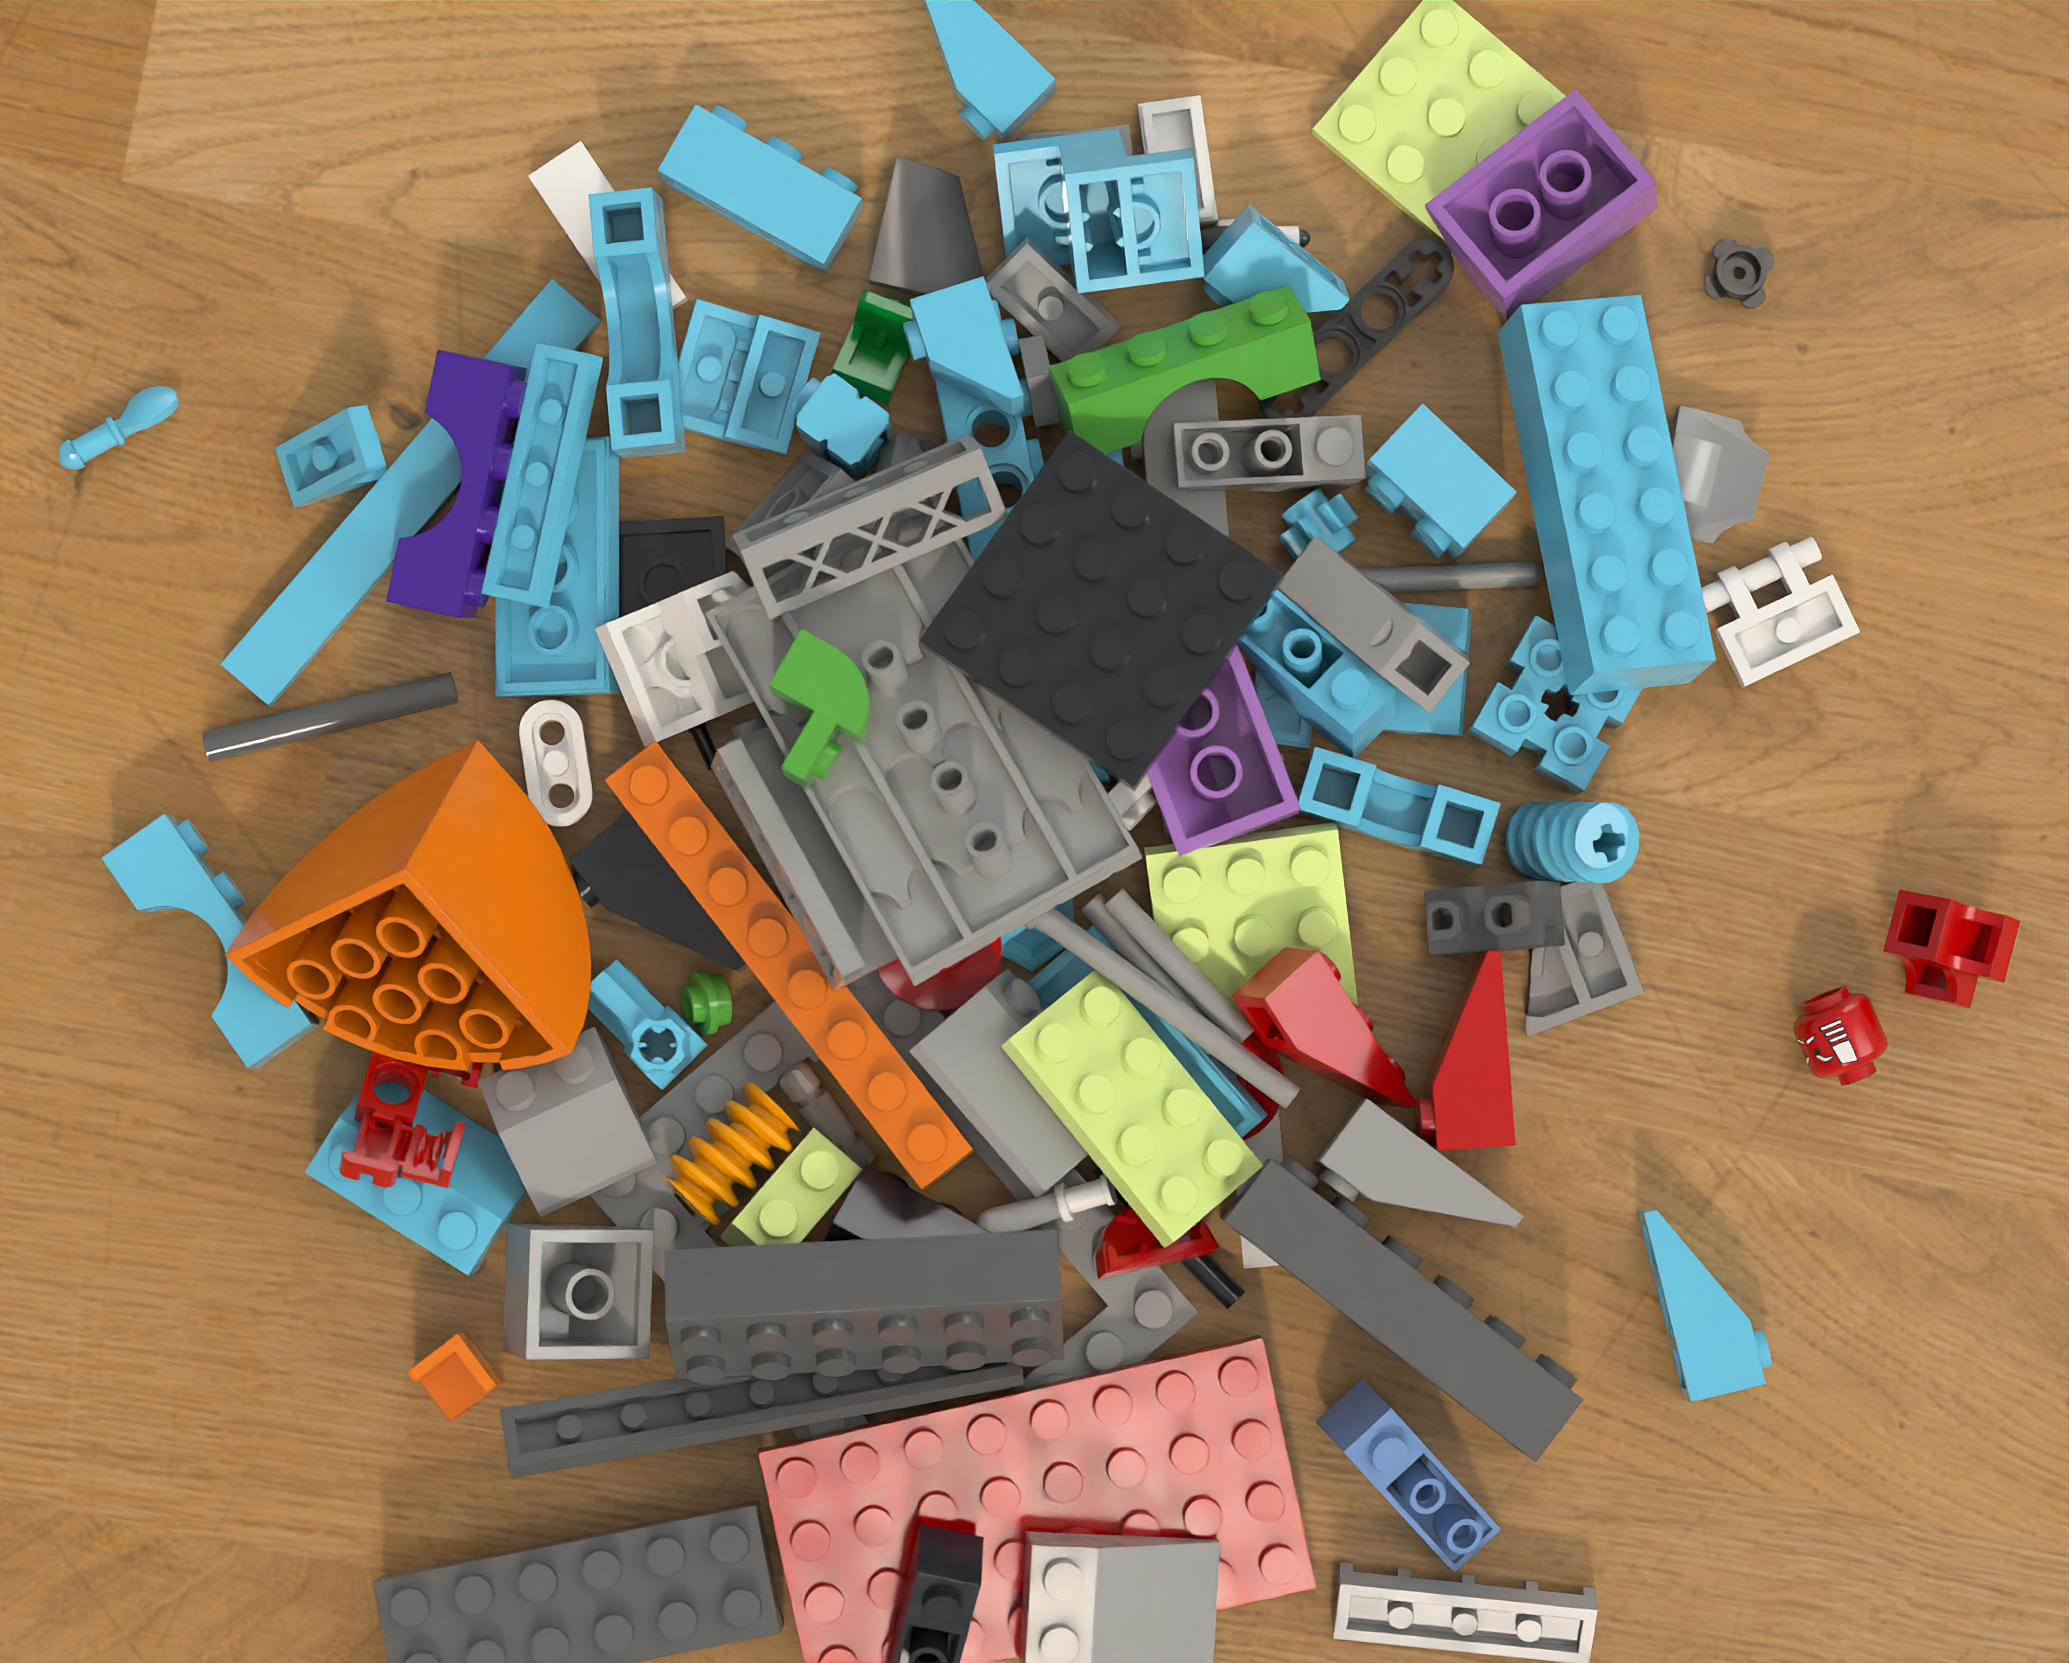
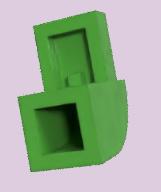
M801 629L772 678L769 687L773 696L810 716L809 721L781 767L786 778L808 790L816 776L826 780L838 762L844 746L836 742L840 734L864 746L870 732L872 706L864 678L855 663L836 647Z

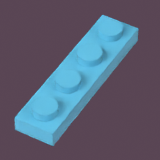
M536 343L481 594L549 609L603 357Z

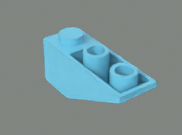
M1276 590L1238 644V648L1306 722L1345 755L1356 759L1396 717V689L1279 590Z

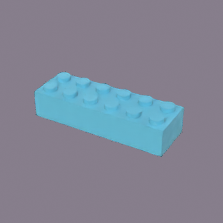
M1641 295L1520 305L1497 333L1569 695L1690 683L1716 661L1642 297Z

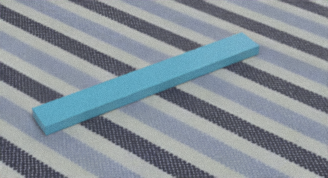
M551 279L483 359L527 368L525 381L528 382L536 343L578 351L602 322ZM434 419L428 422L220 664L268 706L272 707L393 567L398 540L421 534L460 489L462 468L459 453L448 432Z

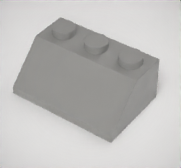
M1006 969L914 1046L910 1053L1038 1199L1084 1159L1088 1153L1001 1047L1002 1044L1044 1011L1040 1006L1039 997L1034 989L1025 981L1017 979L1009 969Z

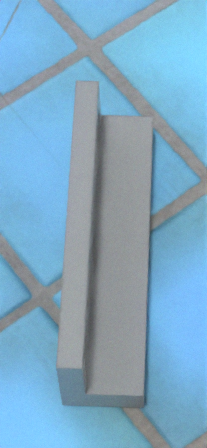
M967 434L731 536L739 556L749 572L766 616L771 620L1003 521L1008 515L981 447L970 434ZM977 477L988 504L987 508L964 518L943 510L953 487ZM936 495L933 505L922 502V500ZM910 507L928 514L919 537L902 543L884 536V532L894 512ZM939 519L950 523L934 530ZM877 520L873 531L861 527ZM849 532L868 540L860 561L854 565L843 569L823 561L832 539ZM879 545L890 548L887 551L875 555ZM817 546L813 557L802 553L807 549ZM786 558L808 566L798 589L774 598L762 570L763 568ZM819 570L830 574L815 581Z

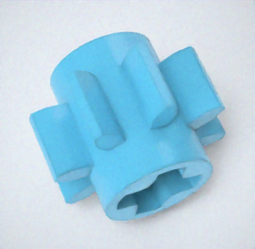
M1318 488L1281 515L1290 529L1284 532L1279 539L1295 561L1315 535L1339 554L1357 541L1348 527L1355 523L1359 516L1342 493L1329 501L1322 490Z

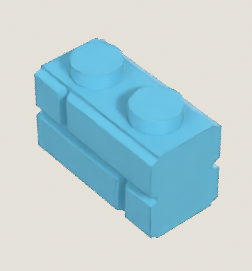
M835 373L826 376L822 382L813 377L804 386L791 406V409L796 412L794 417L797 419L796 427L801 441L824 459L830 456L832 464L841 468L854 481L864 478L878 459L880 450L893 439V429L889 413L866 396L860 399L858 390Z

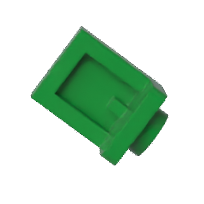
M864 291L858 302L854 322L833 366L831 375L837 374L857 389L860 395L889 405L911 355L902 325L912 321L911 308L894 297H882L872 292Z

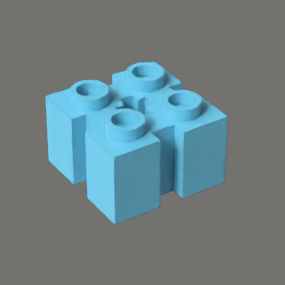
M1535 616L1527 625L1504 666L1518 674L1509 689L1497 682L1491 688L1467 733L1510 758L1518 752L1520 746L1527 748L1540 756L1533 771L1578 795L1586 789L1610 747L1596 738L1602 726L1606 724L1616 729L1623 724L1643 688L1569 695L1556 626ZM1560 691L1569 698L1567 705L1572 706L1571 716L1562 714L1554 721L1544 714L1549 705L1542 703L1541 699L1543 693L1553 696L1556 692Z

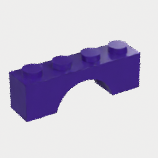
M437 350L425 414L438 422L455 443L462 468L461 486L452 509L440 523L426 532L398 540L386 602L457 618L476 617L478 607L483 608L486 605L490 595L481 593L490 547L493 542L499 515V503L503 484L506 482L514 446L512 440L516 420L520 418L527 382L525 381L527 368L460 353Z

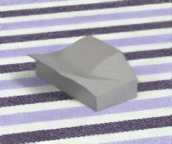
M1680 405L1676 411L1670 439L1691 541L1710 546L1722 531L1739 523L1754 519L1769 452L1745 434L1740 420Z

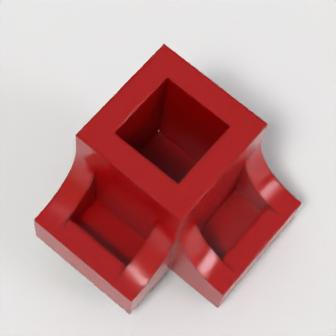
M1899 889L1883 951L1895 955L1901 960L1906 973L1904 993L1921 999L1970 1009L1978 978L2005 982L2020 920L1971 907L1952 899Z

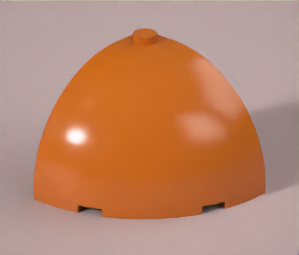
M479 740L422 767L398 781L338 825L310 850L266 896L242 927L225 954L251 981L285 1007L289 1008L295 1000L307 1010L327 1020L322 1028L323 1030L362 1048L395 1059L453 1070H468L472 1062H500L503 1070L519 1069L547 1063L571 1054L584 1025L591 989V954L587 924L579 892L567 861L550 828L534 804Z

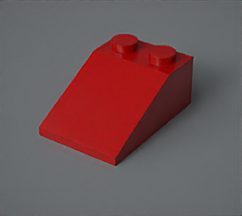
M1501 950L1486 951L1477 955L1424 1084V1100H1415L1416 1103L1413 1105L1415 1134L1420 1139H1427L1428 1145L1436 1151L1516 1145Z

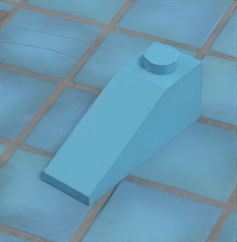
M922 0L957 101L963 106L957 113L958 116L981 139L985 140L992 134L1000 143H1005L1055 93L1056 79L974 0Z
M1648 1209L1637 1212L1683 1399L1694 1402L1766 1384L1763 1369L1772 1367V1360L1764 1331L1762 1329L1753 1331L1749 1318L1657 1210Z

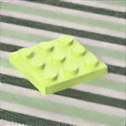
M1423 0L1313 127L1311 134L1452 252L1426 211L1425 204L1566 96L1453 0Z
M1336 822L1244 834L1182 856H1178L1174 844L1144 848L1153 921L1245 1019L1246 1017L1231 995L1285 947L1319 950V952L1329 957L1340 972V985L1351 1002L1358 1005Z

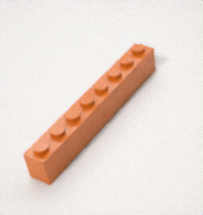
M654 741L606 778L604 781L918 1186L926 1191L975 1152L973 1147L846 985L834 991L795 918L663 748Z

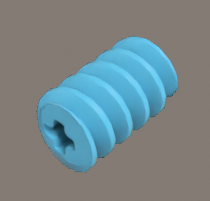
M1531 801L1519 807L1511 817L1505 833L1506 851L1512 865L1522 875L1534 880L1610 883L1622 877L1633 865L1639 850V830L1635 818L1627 808L1615 802L1541 801L1537 803Z

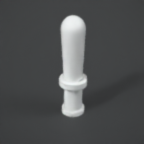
M1105 1174L1100 1175V1179L1067 1188L1065 1183L1054 1186L1053 1193L1041 1195L1038 1199L1033 1197L986 1209L978 1216L976 1224L992 1233L1024 1231L1061 1217L1064 1222L1075 1220V1213L1104 1204L1109 1206L1117 1204L1116 1193L1113 1184Z

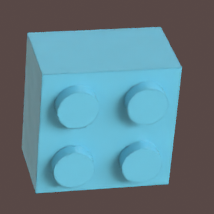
M1424 404L1369 459L1365 467L1366 480L1369 483L1364 489L1365 493L1390 516L1399 510L1415 525V529L1410 533L1411 536L1435 559H1439L1445 554L1454 562L1507 507L1517 493Z

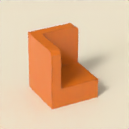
M466 1331L453 1336L406 1372L414 1383L420 1381L450 1422L504 1382Z

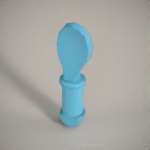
M155 386L140 391L130 399L120 419L113 421L111 417H107L103 424L73 441H70V439L65 441L59 449L58 462L67 469H81L85 467L84 463L118 444L119 446L126 443L124 439L128 436L162 422L175 412L179 406L176 391L166 386Z

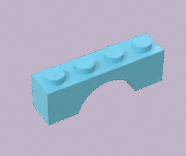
M653 188L588 194L594 259L600 276L608 328L609 376L606 384L612 450L623 459L686 452L663 200Z
M163 814L101 858L138 911L146 913L167 909L190 911L201 917L214 929L224 946L225 953L247 922L238 907L246 902L244 896L225 871L215 876L202 857L210 849L189 819L179 824L175 817ZM227 958L228 977L225 991L211 1016L246 1067L258 1069L318 1027L319 1023L311 1011L298 1004L295 1000L289 1008L276 1001Z

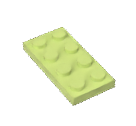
M1096 970L1092 971L1001 1045L1164 1248L1174 1243L1263 1167L1262 1163L1119 987Z

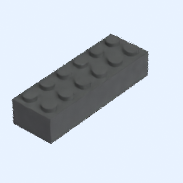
M1285 1157L1280 1165L1273 1159H1266L1262 1164L1263 1167L1255 1173L1220 1220L1521 1453L1536 1462L1583 1401L1581 1397L1571 1390L1578 1379L1548 1356L1540 1354L1535 1361L1519 1350L1526 1339L1498 1317L1489 1314L1485 1321L1482 1322L1467 1310L1474 1301L1470 1295L1444 1276L1438 1275L1433 1283L1416 1270L1423 1259L1393 1236L1387 1235L1382 1243L1376 1240L1364 1230L1370 1223V1218L1341 1196H1336L1331 1204L1313 1191L1320 1180L1291 1157Z
M1058 1230L665 1250V1322L676 1379H689L695 1383L710 1384L721 1381L727 1376L753 1375L762 1380H779L787 1377L790 1373L819 1372L829 1377H841L849 1375L855 1370L881 1368L891 1373L902 1374L913 1372L924 1366L949 1365L958 1370H972L983 1366L985 1363L1014 1362L1020 1366L1035 1367L1046 1364L1050 1360L1064 1359Z
M760 1500L382 1575L373 1581L388 1663H635L780 1634L784 1628Z

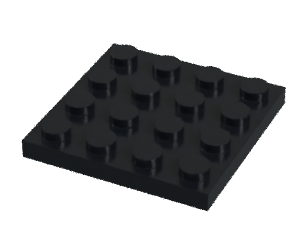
M1069 430L922 635L919 642L922 647L1135 791L1283 582L1284 575Z

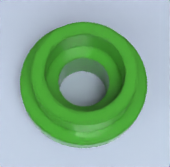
M704 970L691 973L688 986L681 989L680 995L684 1018L689 1025L695 1024L702 1035L716 1033L719 1026L729 1024L732 1019V1001L726 980L721 974L709 976Z

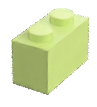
M813 1128L734 1219L720 1238L730 1247L800 1243L863 1169Z

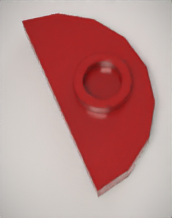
M1129 1206L1116 1214L1100 1234L1095 1252L1097 1278H1107L1211 1254L1219 1246L1208 1225L1200 1220L1174 1243L1164 1248L1133 1208Z

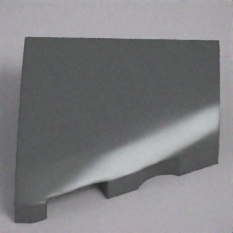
M896 156L869 274V284L923 296L982 277L983 273L959 176L927 164Z

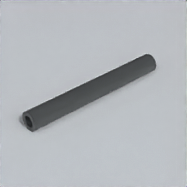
M449 672L203 731V742L209 761L215 762L459 703L453 675Z

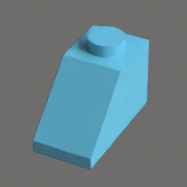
M1249 204L1203 256L1205 274L1203 279L1206 283L1202 287L1208 296L1221 307L1252 298L1258 293L1272 291L1287 285L1290 286L1306 313L1340 310L1350 300L1342 279Z
M984 276L910 299L912 321L902 325L913 359L917 360L925 357L932 377L1011 416L1023 413L1024 395Z

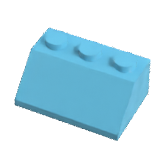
M384 1082L374 1089L378 1098L392 1104L401 1103L410 1096L408 1090L396 1082ZM424 1090L413 1127L416 1124L424 1126L423 1128L427 1129L428 1134L439 1136V1133L442 1132L445 1136V1132H450V1130L454 1129L456 1122L465 1124L462 1143L449 1187L444 1188L401 1177L402 1169L400 1168L396 1183L390 1188L373 1185V1176L361 1173L358 1181L345 1178L339 1172L342 1150L353 1153L362 1122L354 1120L357 1101L360 1095L359 1092L338 1118L305 1173L466 1275L477 1274L506 1228L507 1222L511 1220L528 1193L501 1138ZM446 1145L443 1146L437 1168H443L445 1159L442 1156Z

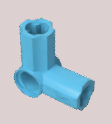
M617 959L591 982L588 1009L625 1045L622 1049L624 1053L660 1089L663 1090L708 1046L705 1040L671 1006L667 1005L664 1007L649 992V989Z

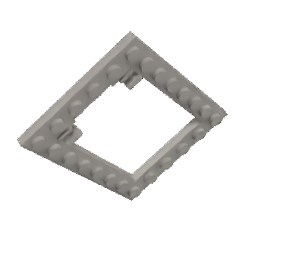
M877 970L847 984L851 992L970 1143L975 1152L1017 1201L1035 1197L910 1053L914 1046L946 1020L938 1010L918 1008L902 1001L886 987ZM776 1001L639 1118L658 1163L589 1194L616 1226L654 1230L653 1270L664 1283L665 1250L720 1247L706 1230L712 1224L703 1220L697 1213L693 1215L677 1197L678 1195L661 1177L660 1174L672 1180L675 1179L668 1160L675 1154L691 1162L694 1161L687 1141L694 1136L711 1144L712 1140L706 1129V1122L713 1118L730 1125L723 1106L729 1100L748 1107L749 1105L742 1091V1087L747 1082L754 1083L767 1094L779 1084L778 1078L792 1065L805 1061L809 1057L814 1063L820 1060ZM1073 1167L1042 1195L1053 1193L1054 1186L1065 1183L1067 1188L1087 1182ZM718 1200L713 1203L719 1218L732 1208ZM1106 1204L1075 1213V1220L1064 1222L1061 1217L1039 1225L1042 1230H1058L1059 1249L1104 1300L1107 1306L1064 1343V1359L1050 1360L1046 1364L1037 1366L1023 1378L1024 1386L1012 1388L1008 1392L1142 1362L1199 1313L1159 1266L1102 1279L1097 1278L1095 1252L1100 1234L1115 1216ZM865 1415L789 1429L798 1439H803L871 1422Z

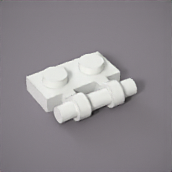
M1808 537L1791 546L1787 542L1768 549V557L1740 570L1735 566L1729 567L1716 574L1717 581L1701 588L1706 613L1728 603L1737 620L1716 629L1715 633L1741 688L1860 633L1833 575L1809 585L1802 568L1822 559L1818 545L1812 537ZM1780 579L1788 596L1757 609L1750 593Z

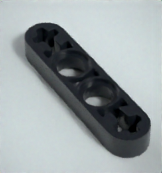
M1426 238L1415 240L1398 253L1342 309L1338 310L1313 334L1315 349L1320 343L1328 339H1337L1344 342L1350 349L1352 357L1348 368L1340 373L1333 374L1325 372L1319 367L1321 380L1317 382L1328 388L1322 394H1318L1312 383L1299 397L1298 403L1302 411L1297 414L1290 409H1286L1280 414L1277 413L1272 407L1276 402L1277 396L1264 400L1259 399V408L1264 419L1300 418L1315 415L1445 291L1452 280L1454 272L1453 257L1447 247L1436 240ZM1417 255L1419 259L1425 261L1434 256L1440 262L1435 271L1436 276L1440 280L1433 284L1429 279L1424 278L1410 290L1409 296L1419 302L1410 307L1402 292L1385 280L1394 275L1400 286L1410 277L1415 267L1410 258ZM1380 295L1387 297L1396 306L1397 319L1387 329H1372L1362 319L1361 307L1365 300L1372 296Z

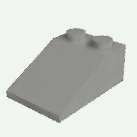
M1360 1099L1314 1159V1162L1325 1169L1318 1179L1348 1202H1353L1360 1195L1366 1200L1517 1227L1524 1217L1368 1099Z
M1026 1532L1019 1662L1213 1663L1220 1541L1214 1539Z

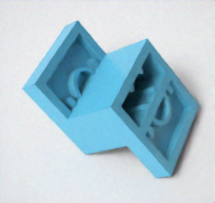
M1119 128L992 145L1005 259L1029 237L1058 265L1071 264L1077 293L1205 277L1194 158L1191 148L1126 156Z

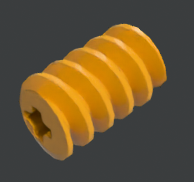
M747 1082L742 1087L749 1106L746 1107L729 1100L723 1107L730 1125L710 1118L705 1126L712 1143L710 1144L692 1136L687 1141V1145L694 1161L691 1162L674 1154L668 1162L675 1179L672 1180L660 1174L664 1181L695 1213L714 1226H717L721 1220L713 1203L718 1200L735 1208L739 1201L732 1185L737 1182L754 1190L758 1185L750 1167L756 1164L772 1172L776 1166L768 1149L774 1146L787 1153H791L794 1147L787 1131L790 1128L799 1131L798 1127L786 1113L759 1087L751 1082Z

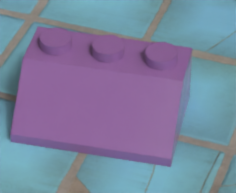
M1575 89L1426 203L1425 209L1467 276L1507 322L1520 305L1536 302L1656 210L1657 191L1656 181L1577 89Z
M1238 645L1147 773L1178 856L1239 837L1296 815L1301 810Z

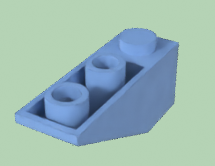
M1363 1378L1316 1421L1321 1429L1454 1573L1501 1530L1405 1422Z

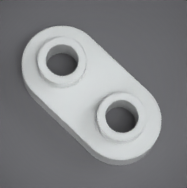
M544 700L534 704L525 712L519 726L528 798L547 825L567 828L584 820L589 814L594 801L584 725L578 713L568 704L558 700ZM549 722H558L564 727V738L556 745L545 744L541 738L542 728ZM561 784L570 786L574 792L572 803L565 808L553 806L550 800L553 788Z

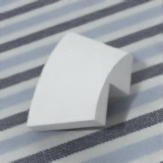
M734 571L595 628L644 747L649 746L654 741L659 742L754 702L705 612L750 588Z

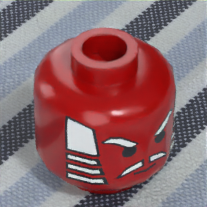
M1841 986L1821 993L1800 1005L1803 1014L1796 1019L1793 1029L1814 1076L1818 1078L1837 1076L1841 1086L1860 1081L1877 1071L1873 1060L1880 1057L1886 1051L1888 1042L1867 995L1863 993H1850L1847 986Z

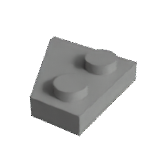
M1573 882L1560 887L1565 946L1534 948L1532 951L1531 983L1528 1013L1525 1022L1528 1036L1645 993L1604 883Z

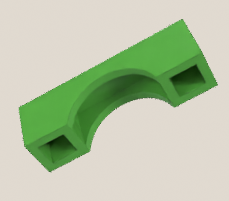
M1289 285L1272 291L1258 293L1252 298L1213 311L1199 313L1193 318L1152 332L1138 334L1129 340L1093 352L1082 353L1070 360L1048 367L1060 424L1065 434L1069 430L1104 454L1141 442L1146 423L1156 407L1171 393L1192 382L1208 378L1232 379L1246 385L1260 400H1264L1321 380L1311 321Z

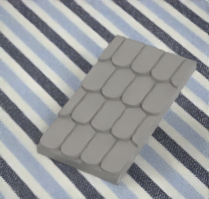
M936 495L924 499L922 502L933 505ZM910 507L898 510L892 514L884 536L902 543L919 537L928 514ZM939 519L934 530L950 523ZM877 520L861 527L873 531ZM847 533L831 542L823 561L843 569L854 565L860 561L868 540ZM958 539L771 620L766 616L754 586L705 612L711 626L786 758L809 721L810 716L773 696L769 684L801 629L842 651L855 663L861 672L872 706V722L868 738L864 746H861L840 734L836 742L844 746L830 775L826 780L816 776L809 789L807 790L804 787L803 789L914 986L936 975L941 969L948 968L993 943L998 937L1005 936L1050 911L1055 905L1062 904L1107 879L1112 873L1119 872L1142 859L1137 845L1085 757L920 645L919 640L975 563L962 539ZM879 545L875 555L887 551L890 548ZM795 562L768 577L767 582L774 598L798 589L808 566ZM819 570L815 581L830 574Z

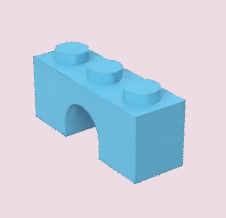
M1314 747L1297 797L1301 807L1298 815L1324 823L1336 822L1337 827L1476 869L1482 865L1500 803L1443 785H1427L1398 777L1376 768L1377 765Z

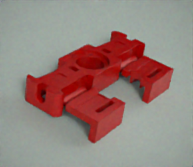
M373 1051L357 1101L354 1120L360 1121L362 1124L353 1153L342 1150L339 1166L340 1174L345 1178L358 1181L361 1173L373 1176V1185L390 1188L395 1185L400 1168L402 1169L401 1177L448 1188L462 1143L465 1124L456 1122L454 1129L450 1130V1132H445V1136L442 1132L439 1133V1136L428 1134L427 1129L423 1128L424 1126L416 1124L413 1127L425 1088L428 1070L432 1071L431 1077L439 1078L440 1072L461 1077V1085L477 1089L479 1085L478 1080L481 1078L485 1062H472L471 1073H468L466 1070L424 1066ZM384 1082H396L403 1085L408 1090L410 1096L401 1103L392 1104L378 1098L374 1089ZM446 1145L442 1156L445 1159L443 1168H437L443 1146Z

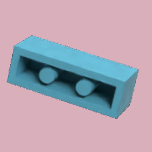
M695 104L658 168L662 182L827 274L864 210L862 198L854 194L858 188L857 184L833 169L825 167L820 175L799 163L803 157L802 153L776 137L770 136L765 144L744 132L748 123L721 106L715 105L710 113Z

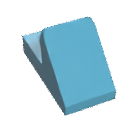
M367 405L346 408L275 447L294 508L376 483L386 472V462L381 450L380 439L374 428Z

